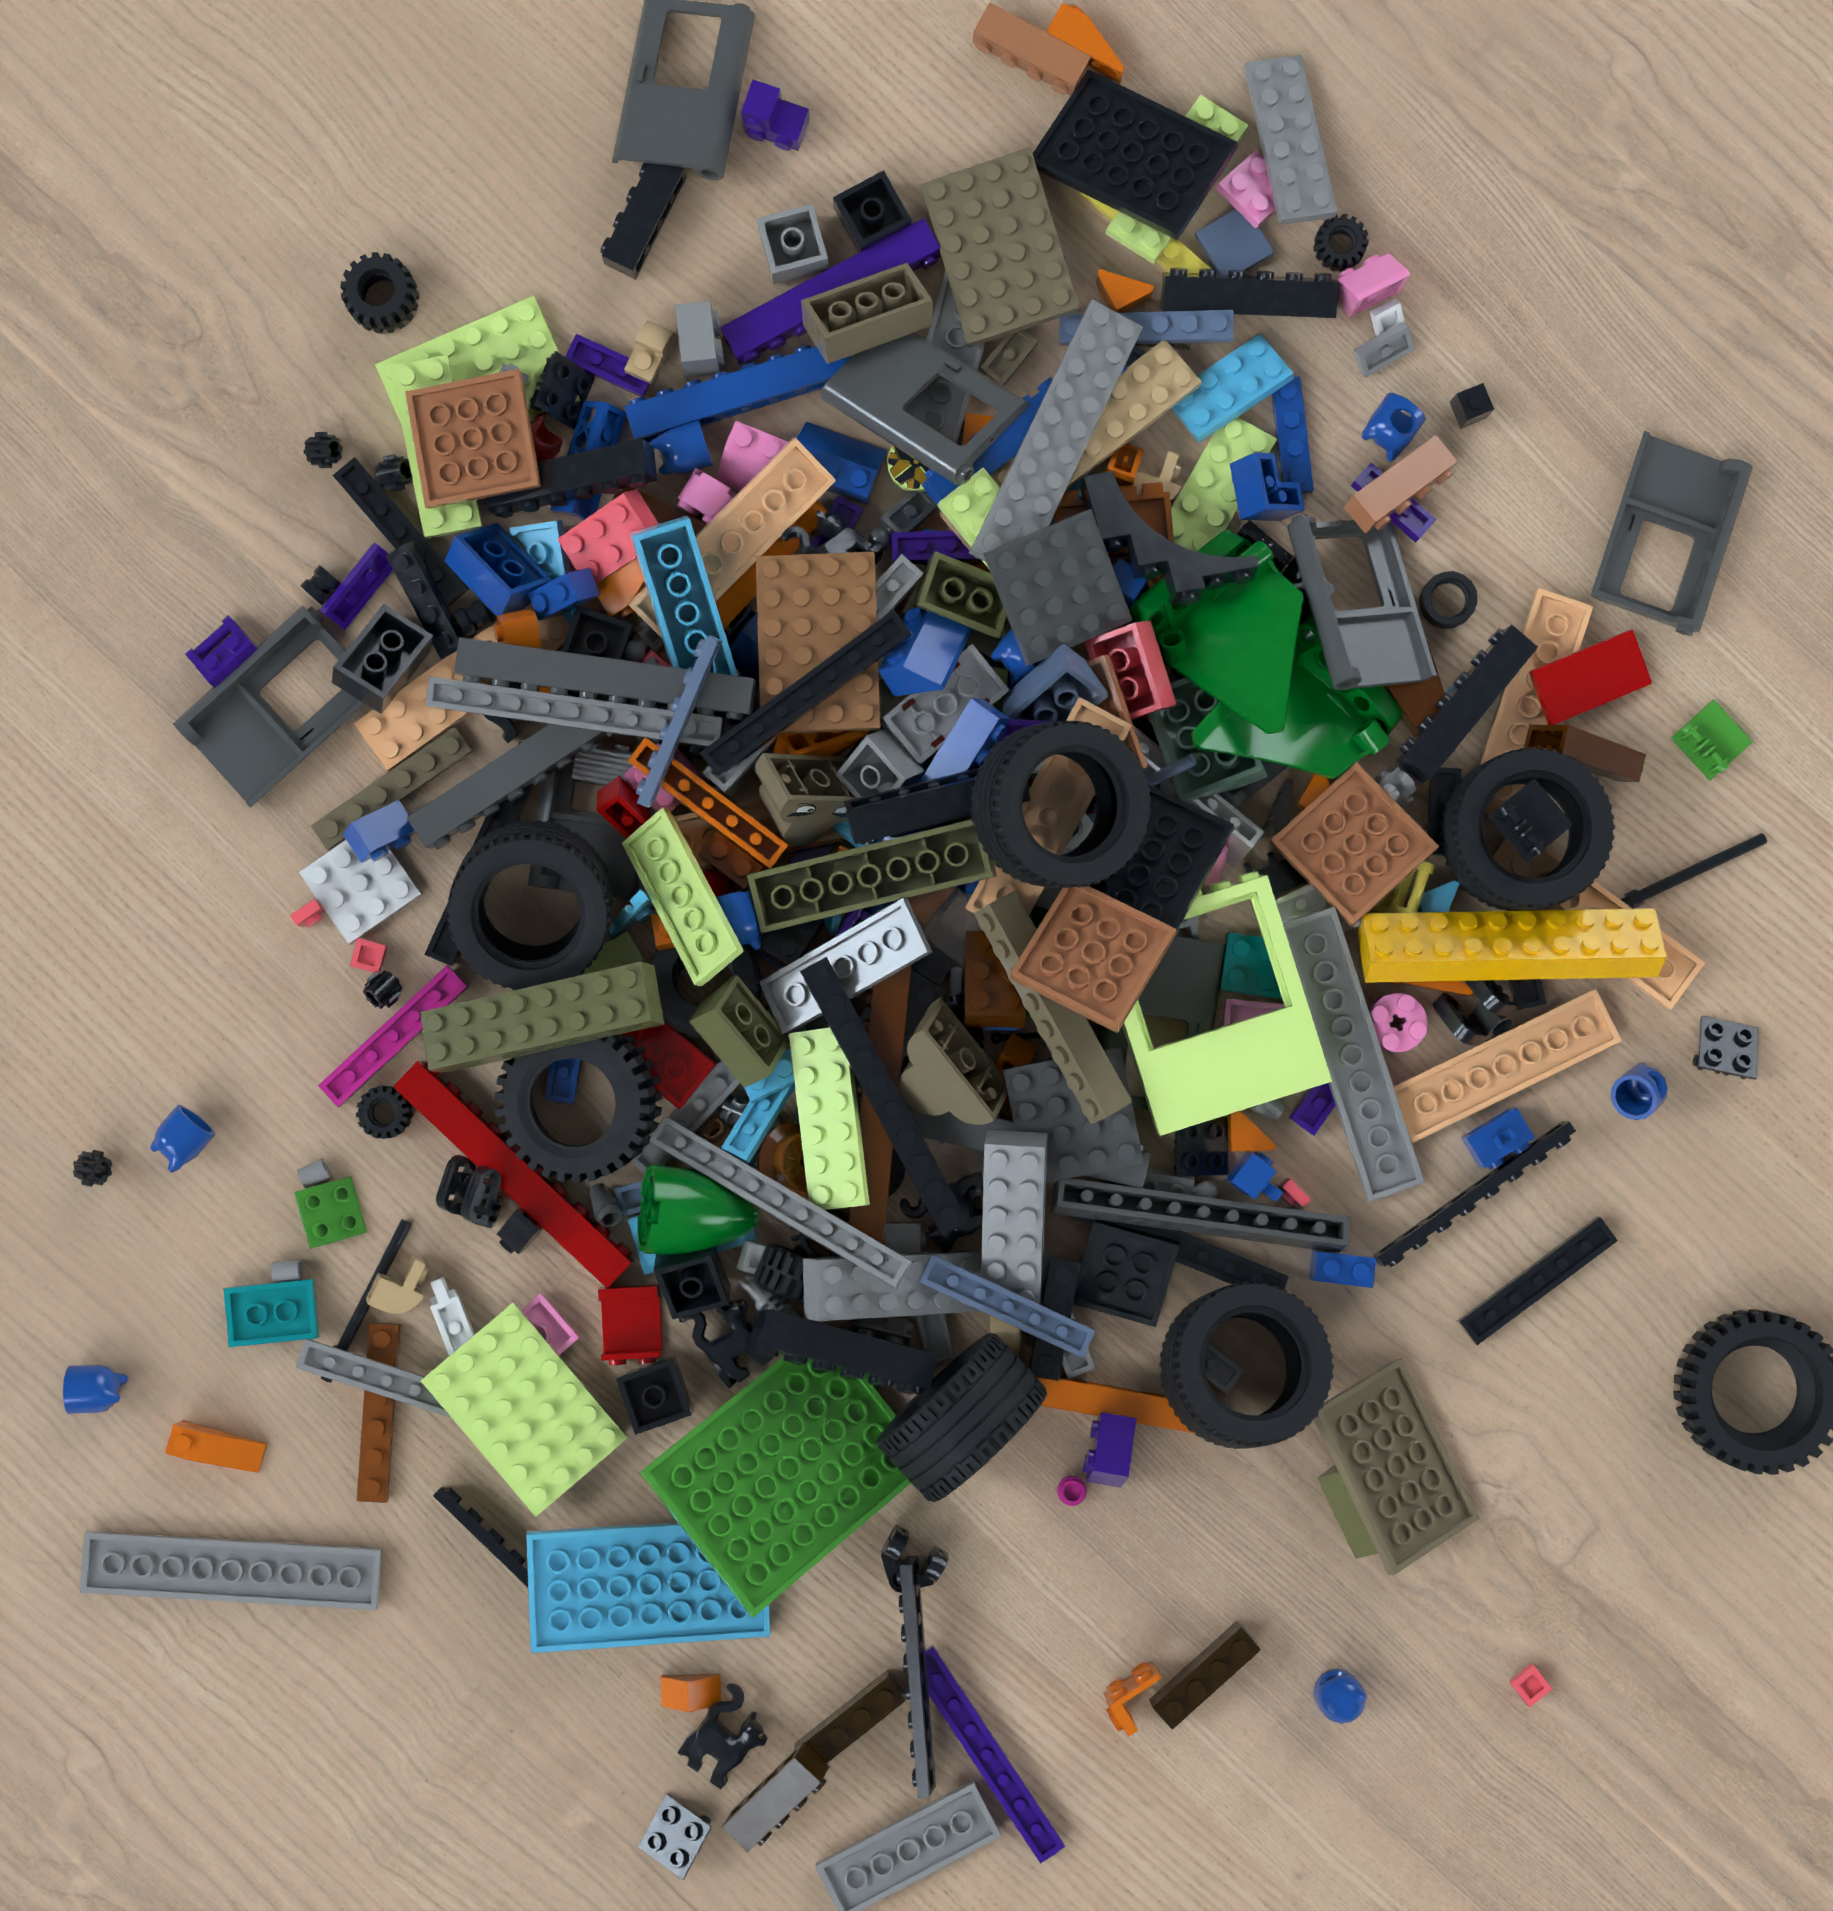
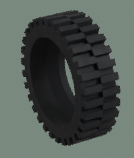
M619 1034L504 1061L501 1069L507 1072L498 1076L496 1082L497 1085L503 1086V1089L495 1092V1101H503V1106L495 1109L496 1117L505 1116L506 1122L499 1125L501 1133L510 1130L513 1137L506 1140V1143L510 1148L517 1144L521 1149L515 1155L520 1160L527 1157L532 1159L527 1165L530 1169L534 1171L543 1167L541 1175L550 1178L557 1174L556 1181L565 1182L572 1178V1183H581L586 1179L589 1182L613 1173L630 1163L632 1159L643 1152L641 1148L650 1143L649 1139L651 1136L649 1134L653 1133L658 1127L659 1123L655 1122L654 1119L661 1115L662 1107L656 1106V1102L663 1099L661 1091H655L654 1085L661 1082L659 1074L651 1076L649 1069L655 1067L652 1059L644 1061L642 1055L647 1053V1050L643 1046L635 1048L632 1045L636 1040L634 1036L629 1034L623 1037ZM561 1059H580L593 1064L604 1073L612 1086L615 1096V1113L612 1123L603 1136L590 1144L575 1146L555 1140L544 1129L537 1117L533 1102V1091L536 1081L544 1069Z
M1749 1309V1312L1742 1310L1732 1311L1733 1316L1723 1314L1717 1317L1718 1323L1709 1321L1703 1325L1707 1331L1705 1333L1697 1331L1692 1336L1696 1341L1694 1346L1686 1344L1682 1350L1688 1354L1686 1361L1678 1359L1676 1366L1682 1368L1683 1371L1682 1375L1674 1374L1673 1382L1680 1385V1391H1673L1674 1399L1680 1401L1682 1405L1676 1407L1678 1416L1686 1419L1682 1425L1686 1431L1693 1433L1691 1439L1696 1444L1702 1446L1703 1451L1716 1457L1717 1460L1745 1472L1747 1470L1761 1475L1763 1472L1770 1475L1779 1474L1778 1469L1787 1473L1794 1471L1793 1464L1804 1467L1810 1463L1807 1458L1808 1455L1818 1458L1824 1453L1818 1446L1821 1443L1830 1446L1833 1442V1438L1827 1435L1830 1429L1833 1430V1357L1830 1356L1833 1353V1348L1830 1344L1821 1342L1824 1337L1818 1332L1811 1331L1809 1325L1796 1321L1795 1318L1757 1309ZM1747 1346H1763L1780 1354L1790 1365L1796 1379L1797 1395L1792 1411L1780 1425L1761 1433H1746L1730 1426L1718 1413L1712 1397L1713 1377L1719 1364L1733 1351Z

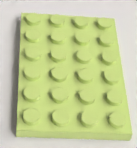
M532 296L375 364L401 423L390 370L391 365L448 355L453 381L455 382L499 373L503 363L506 365L511 363L520 368L521 372L530 376L524 390L531 425L550 417V415L542 410L537 412L531 409V402L529 400L533 397L535 389H540L536 386V383L543 381L539 376L543 374L546 359L550 358L551 354H554L555 351L558 353L559 351L535 297ZM577 396L575 402L580 401L579 396Z
M514 1302L421 1380L423 1385L535 1517L628 1438Z

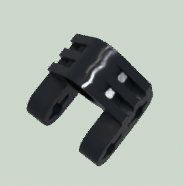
M1494 980L1465 981L1481 1001L1471 1015L1467 1014L1457 1000L1447 993H1442L1432 1004L1452 1034L1464 1044L1478 1046L1504 1033L1514 1021L1517 1006L1514 1002H1510V997L1507 993H1503V988L1496 984Z
M455 1155L446 1165L436 1195V1203L439 1208L461 1215L471 1223L493 1228L504 1201L503 1197L497 1195L502 1180L499 1171L488 1166L476 1168V1165L469 1158L463 1155ZM459 1167H464L463 1172H458ZM484 1178H489L488 1183H483ZM454 1194H455L453 1200H452V1199L448 1200L450 1195H454Z
M896 1524L881 1550V1558L891 1588L896 1592L902 1593L901 1584L895 1581L894 1574L897 1572V1567L903 1562V1559L899 1557L909 1540V1531ZM937 1546L933 1547L920 1571L921 1588L933 1585L934 1582L939 1580L949 1560L948 1552Z

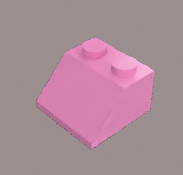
M1388 253L1382 257H1379L1377 254L1363 262L1364 266L1355 271L1351 267L1341 272L1337 276L1339 278L1337 279L1339 282L1338 299L1347 316L1350 318L1399 293L1410 276L1408 269Z
M735 421L724 447L716 480L727 487L741 491L788 441Z

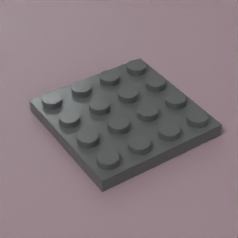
M1091 509L983 553L1025 665H1031L1049 657L1062 644L1070 648L1132 621Z
M1121 1046L1103 1049L1131 1098ZM1053 1059L1003 1069L1015 1131L1048 1133L1046 1183L1144 1164L1132 1103L1109 1117L1091 1124L1083 1114L1081 1105L1073 1091L1068 1087L1066 1078Z

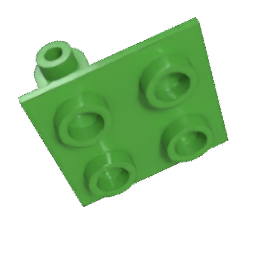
M1714 699L1671 737L1709 781L1718 773L1725 771L1729 767L1728 764L1753 743Z
M351 1176L294 1192L310 1249L367 1233Z

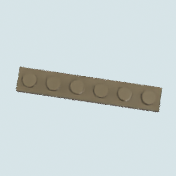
M454 727L312 824L311 827L325 848L330 851L346 840L343 833L351 822L397 800L403 801L473 751L459 730Z

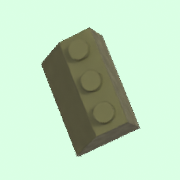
M935 551L926 563L923 572L924 577L921 579L918 587L916 607L999 638L1007 615L991 573Z
M737 974L728 979L706 998L689 1021L744 1087L770 1076L790 1042L789 1037L782 1035L778 1024Z
M1336 1465L1332 1466L1317 1479L1346 1537L1349 1547L1356 1559L1378 1554Z

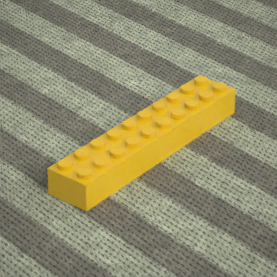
M1655 908L1365 914L1361 918L1357 932L1365 983L1658 977L1667 958Z

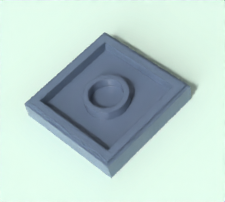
M1236 209L1198 230L1194 235L1218 274L1228 275V270L1247 271L1274 254L1259 227L1255 229Z

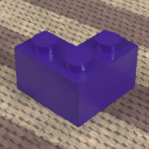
M752 79L741 110L744 133H747L748 137L756 141L762 142L765 139L773 142L776 147L782 150L790 151L794 149L799 151L810 120L809 109L782 100L780 88Z
M1101 1412L1097 1420H1092L1090 1438H1095L1093 1449H1088L1087 1455L1084 1456L1082 1472L1087 1473L1086 1482L1122 1487L1129 1477L1136 1418Z

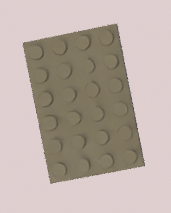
M1031 147L920 184L969 348L1080 311Z
M1402 1358L1393 1360L1323 1403V1409L1318 1411L1319 1415L1313 1418L1388 1575L1397 1574L1480 1519Z

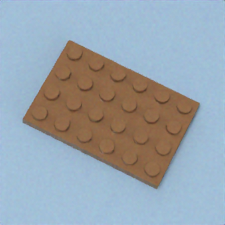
M875 552L756 556L760 708L877 622ZM877 661L780 734L881 730L879 662Z

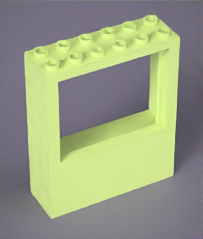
M1258 871L1237 876L1239 880L1237 883L1230 884V881L1225 880L1209 885L1211 891L1202 893L1200 889L1184 920L1251 899L1285 1007L1157 1048H1153L1138 1000L1122 1025L1154 1128L1160 1136L1332 1082L1268 876L1259 875Z

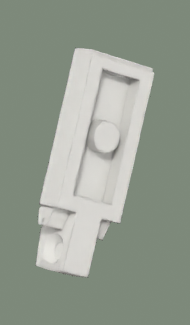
M441 1277L430 1282L435 1294L434 1297L430 1298L432 1304L430 1308L450 1356L474 1336L475 1333L460 1295H458L456 1289L449 1290L445 1278Z

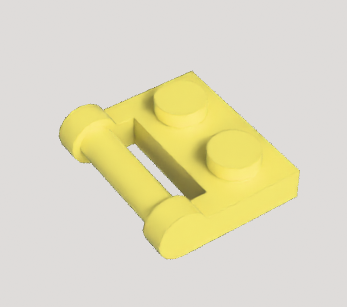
M1424 861L1414 870L1418 872L1406 908L1403 906L1414 871L1371 910L1376 913H1419L1417 911L1429 874H1433L1435 865Z

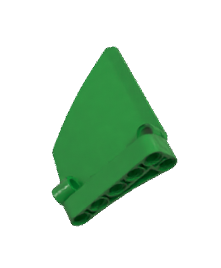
M1225 529L1197 552L1223 557L1256 555L1259 567L1254 579L1240 585L1235 584V582L1224 584L1214 590L1205 588L1200 600L1192 605L1183 606L1181 604H1171L1165 580L1162 578L1133 602L1130 608L1131 623L1151 621L1159 650L1166 666L1175 670L1266 734L1280 733L1284 731L1286 726L1294 653L1304 601L1303 594L1277 570L1273 563V553L1264 542L1256 541L1251 545L1250 541L1233 530Z
M1309 613L1302 617L1299 622L1284 731L1266 734L1219 701L1195 727L1191 736L1194 747L1200 750L1263 760L1334 779L1367 754L1374 755L1382 750L1390 742L1391 739L1388 735L1402 720L1403 712L1384 686L1345 690L1333 689L1312 613Z

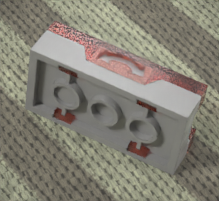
M971 644L961 652L944 690L908 695L880 718L881 728H887L920 765L943 745L971 698H980L992 705L1006 694L1009 689L975 646Z

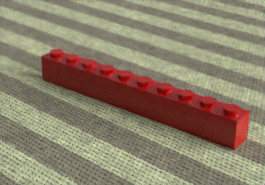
M416 1061L393 1087L477 1167L488 1166L499 1171L502 1179L500 1188L608 1289L634 1262L630 1257L633 1254L632 1251L622 1242L616 1244L609 1237L611 1232L607 1227L602 1226L598 1222L595 1224L587 1217L590 1212L580 1202L577 1201L573 1204L566 1197L569 1192L560 1183L555 1181L552 1184L545 1176H542L543 1167L533 1171L527 1166L529 1161L526 1158L520 1160L515 1155L521 1149L517 1144L510 1148L506 1143V1139L502 1137L505 1132L501 1133L499 1126L495 1122H486L481 1117L483 1111L475 1103L470 1101L467 1104L460 1097L462 1091L451 1081H448L446 1084L438 1076L441 1072L430 1071L428 1069V1062Z

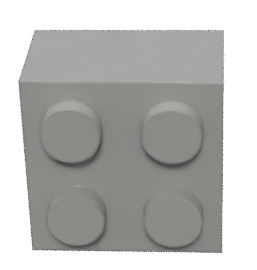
M813 204L757 218L758 230L773 284L829 269L828 257Z
M710 301L675 304L681 363L686 378L719 373V365L725 364L721 338L716 339V336H722L718 310H712Z
M884 728L867 735L835 775L854 797L859 798L914 784L925 771L888 729Z

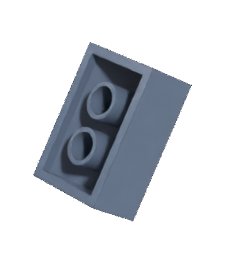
M1062 644L1002 696L1001 702L1003 714L1010 719L1056 722L1067 720L1079 697L1098 706L1109 694L1085 659L1065 644Z

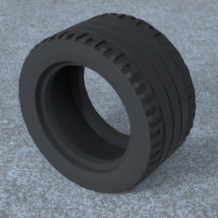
M1056 721L1023 727L1021 730H1016L1011 735L1005 736L1003 741H999L996 747L988 752L989 755L983 759L984 763L978 768V774L974 779L975 785L971 790L973 791L971 797V819L975 825L974 831L977 833V839L983 845V851L988 854L990 860L995 861V865L998 868H1002V872L1010 874L1014 879H1020V882L1029 883L1034 886L1080 888L1100 883L1101 880H1107L1110 875H1115L1137 853L1138 846L1144 840L1143 837L1147 832V823L1150 820L1151 797L1149 794L1150 789L1147 785L1148 780L1143 767L1139 764L1138 757L1134 755V751L1128 748L1127 744L1119 739V736L1116 734L1112 735L1108 729H1102L1099 725H1092V723L1082 721ZM1055 754L1075 761L1085 770L1093 783L1097 798V813L1090 833L1078 847L1063 855H1057L1046 850L1032 837L1026 826L1022 810L1023 793L1028 778L1041 762Z
M1525 747L1500 754L1469 772L1456 785L1453 793L1450 794V799L1446 802V808L1442 814L1443 821L1440 824L1442 826V831L1440 832L1442 841L1440 843L1444 850L1442 853L1447 860V866L1449 865L1451 869V874H1454L1456 877L1455 880L1463 886L1462 888L1465 891L1470 892L1469 895L1476 897L1481 903L1485 902L1487 906H1493L1499 910L1505 909L1506 911L1540 910L1564 903L1578 896L1579 893L1584 892L1588 886L1594 883L1593 880L1599 877L1600 871L1605 868V862L1609 860V852L1613 848L1612 841L1615 837L1613 835V830H1615L1613 819L1615 818L1611 812L1612 804L1609 803V797L1605 794L1603 785L1601 786L1598 782L1599 779L1591 774L1592 771L1590 769L1587 770L1584 764L1576 762L1575 758L1568 757L1565 753H1558L1553 749L1549 751L1547 748L1538 749L1531 747L1526 749ZM1534 778L1546 793L1556 800L1564 814L1573 824L1569 828L1568 845L1562 860L1553 871L1543 878H1525L1504 869L1490 854L1483 834L1485 811L1493 796L1504 786L1513 784L1527 785Z
M519 820L513 824L507 823L502 828L499 826L494 831L488 832L485 837H481L463 859L453 880L447 905V922L450 923L448 928L452 933L451 938L456 944V949L461 952L462 959L467 961V965L469 967L472 966L475 972L482 975L484 979H489L493 984L501 985L502 988H512V990L571 978L578 974L582 975L585 969L592 965V961L596 960L603 948L613 911L612 881L609 878V871L605 869L606 864L601 860L600 854L595 852V848L589 845L585 838H581L577 832H571L570 828H564L561 824L557 823L556 825L551 824L550 821L541 822V820H525L523 822ZM520 864H536L554 870L567 880L576 893L580 906V918L577 924L561 939L545 945H525L508 939L494 927L485 910L483 899L484 887L492 877L508 867Z
M1258 1282L1235 1283L1199 1297L1188 1304L1175 1317V1322L1171 1323L1170 1329L1165 1335V1342H1162L1163 1350L1160 1352L1161 1386L1165 1389V1398L1168 1399L1170 1408L1172 1407L1175 1411V1416L1181 1419L1180 1422L1185 1424L1190 1432H1195L1196 1436L1204 1438L1208 1443L1213 1442L1214 1445L1234 1449L1257 1448L1276 1444L1294 1437L1298 1432L1303 1431L1305 1426L1310 1425L1313 1418L1319 1415L1318 1411L1323 1409V1403L1327 1400L1328 1392L1332 1386L1330 1385L1333 1379L1332 1369H1334V1364H1332L1333 1353H1331L1330 1349L1332 1347L1328 1343V1335L1323 1329V1324L1319 1323L1317 1315H1314L1312 1309L1306 1307L1304 1301L1296 1298V1295L1293 1293L1289 1294L1284 1288L1278 1289V1286H1270L1264 1282L1260 1284ZM1227 1318H1244L1259 1323L1274 1335L1283 1350L1286 1360L1284 1388L1276 1402L1260 1415H1247L1230 1409L1215 1396L1207 1382L1204 1371L1206 1344L1216 1327Z
M988 1333L969 1346L932 1380L930 1390H921L920 1395L917 1394L894 1417L878 1437V1447L928 1501L937 1502L973 1476L1018 1433L1047 1396L1046 1388L1036 1379V1376L1029 1368L1025 1367V1364L1015 1356V1353L1007 1345H1004V1342L996 1334Z

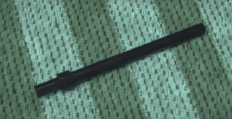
M1760 833L1641 890L1634 889L1629 891L1620 900L1632 909L1644 904L1643 901L1766 844L1767 839L1763 833Z
M401 1219L338 1344H334L333 1347L350 1352L348 1349L370 1308L366 1297L378 1272L384 1275L387 1274L412 1223ZM321 1376L322 1380L329 1383L332 1382V1379Z

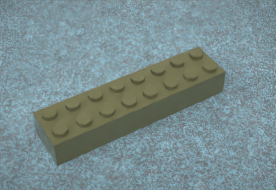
M971 819L749 874L747 877L760 931L765 933L897 901L902 898L914 897L996 877L994 861L990 860L988 854L983 851V845L977 839V833L974 831L975 825Z
M642 961L420 1012L428 1069L441 1073L664 1025L655 966Z

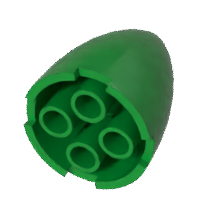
M648 1165L645 1170L640 1190V1196H642L640 1216L637 1217L639 1251H644L643 1253L661 1255L702 1251L736 1240L749 1233L752 1226H757L758 1209H754L752 1203L711 1178L694 1171L663 1165Z

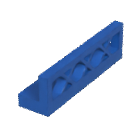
M583 401L567 455L617 444L626 412L607 402ZM596 410L594 418L589 422L591 411ZM587 438L585 447L580 450L582 441ZM602 493L593 495V498L589 500H570L567 506H551L550 510L555 513L570 514L585 520L597 511Z

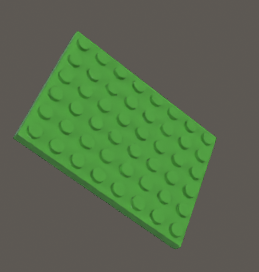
M783 1356L639 1472L751 1618L756 1616L911 1484L909 1479L900 1472L898 1467L878 1447V1437L896 1415L873 1385L868 1384L866 1377L863 1380L844 1378L840 1376V1370L835 1369V1372L829 1371V1373L812 1369V1363L810 1362L800 1365L783 1361Z

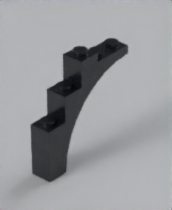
M1113 471L1084 476L1080 488L1086 510H1092L1106 551L1113 553L1126 547L1134 579L1141 577L1152 579L1163 574L1172 605L1181 604L1187 606L1196 603L1201 599L1205 588L1214 590L1224 584L1235 582V584L1240 585L1254 579L1259 567L1256 555L1223 557L1186 549L1167 540L1150 528L1132 510L1118 487Z

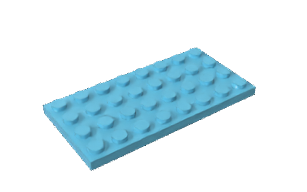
M678 1522L526 1532L531 1653L770 1636L769 1605L751 1618Z

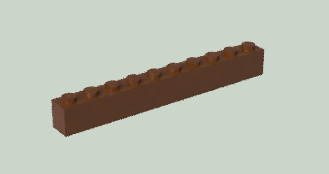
M912 964L874 985L873 990L867 989L866 1007H871L870 1019H864L863 1026L898 1091L903 1060ZM858 1082L857 1096H862L861 1108H858L870 1205L846 1207L844 1215H850V1226L884 1245L894 1147Z

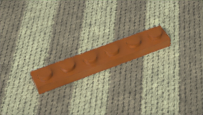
M369 1323L367 1358L398 1368L401 1324ZM364 1390L357 1501L387 1503L389 1497L395 1400Z

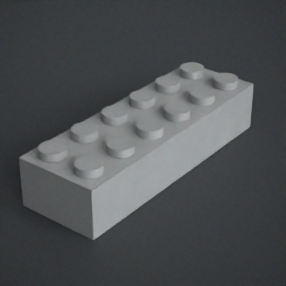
M987 1130L984 1143L981 1277L1041 1305L1043 1294L1048 1133Z
M966 1250L902 1253L900 1255L910 1260L913 1264L897 1289L843 1257L803 1258L804 1319L831 1321L980 1312V1310L920 1283L919 1280L931 1254L981 1277L980 1252Z

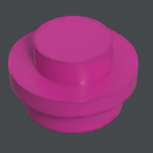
M1067 1476L1059 1482L1057 1494L1064 1504L1076 1506L1085 1499L1087 1488L1079 1477Z

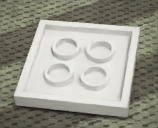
M345 840L299 873L347 943L351 945L357 941V938L363 937L423 894L391 849L388 850L389 853L378 861L373 862L372 859L361 863L347 840Z

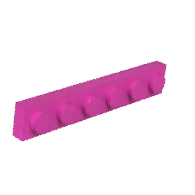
M447 965L318 1085L319 1088L337 1107H341L423 1030L420 1012L450 1005L469 986Z

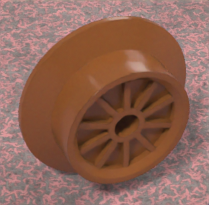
M793 1122L783 1123L772 1129L764 1138L758 1153V1171L808 1200L800 1125Z

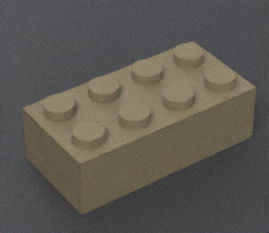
M908 263L801 300L803 326L827 364L933 326L932 299Z

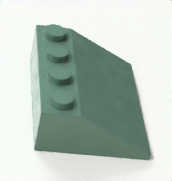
M1186 678L1170 683L1177 705L1148 716L1167 766L1190 754L1196 759V765L1171 777L1179 799L1188 802L1237 789L1268 777L1262 760L1195 748L1191 736L1192 731L1219 701Z

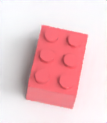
M638 489L622 493L557 540L576 570L590 568L597 585L637 557L629 533L659 523Z
M1150 620L1135 622L1085 641L1090 660L1109 654L1131 720L1177 705Z

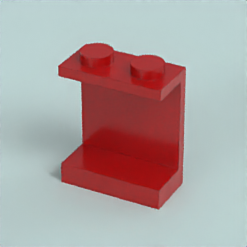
M659 1284L615 1286L608 1289L606 1287L599 1288L598 1301H601L603 1333L601 1361L609 1360V1365L627 1364L626 1359H638V1364L656 1363V1358H660L663 1355Z

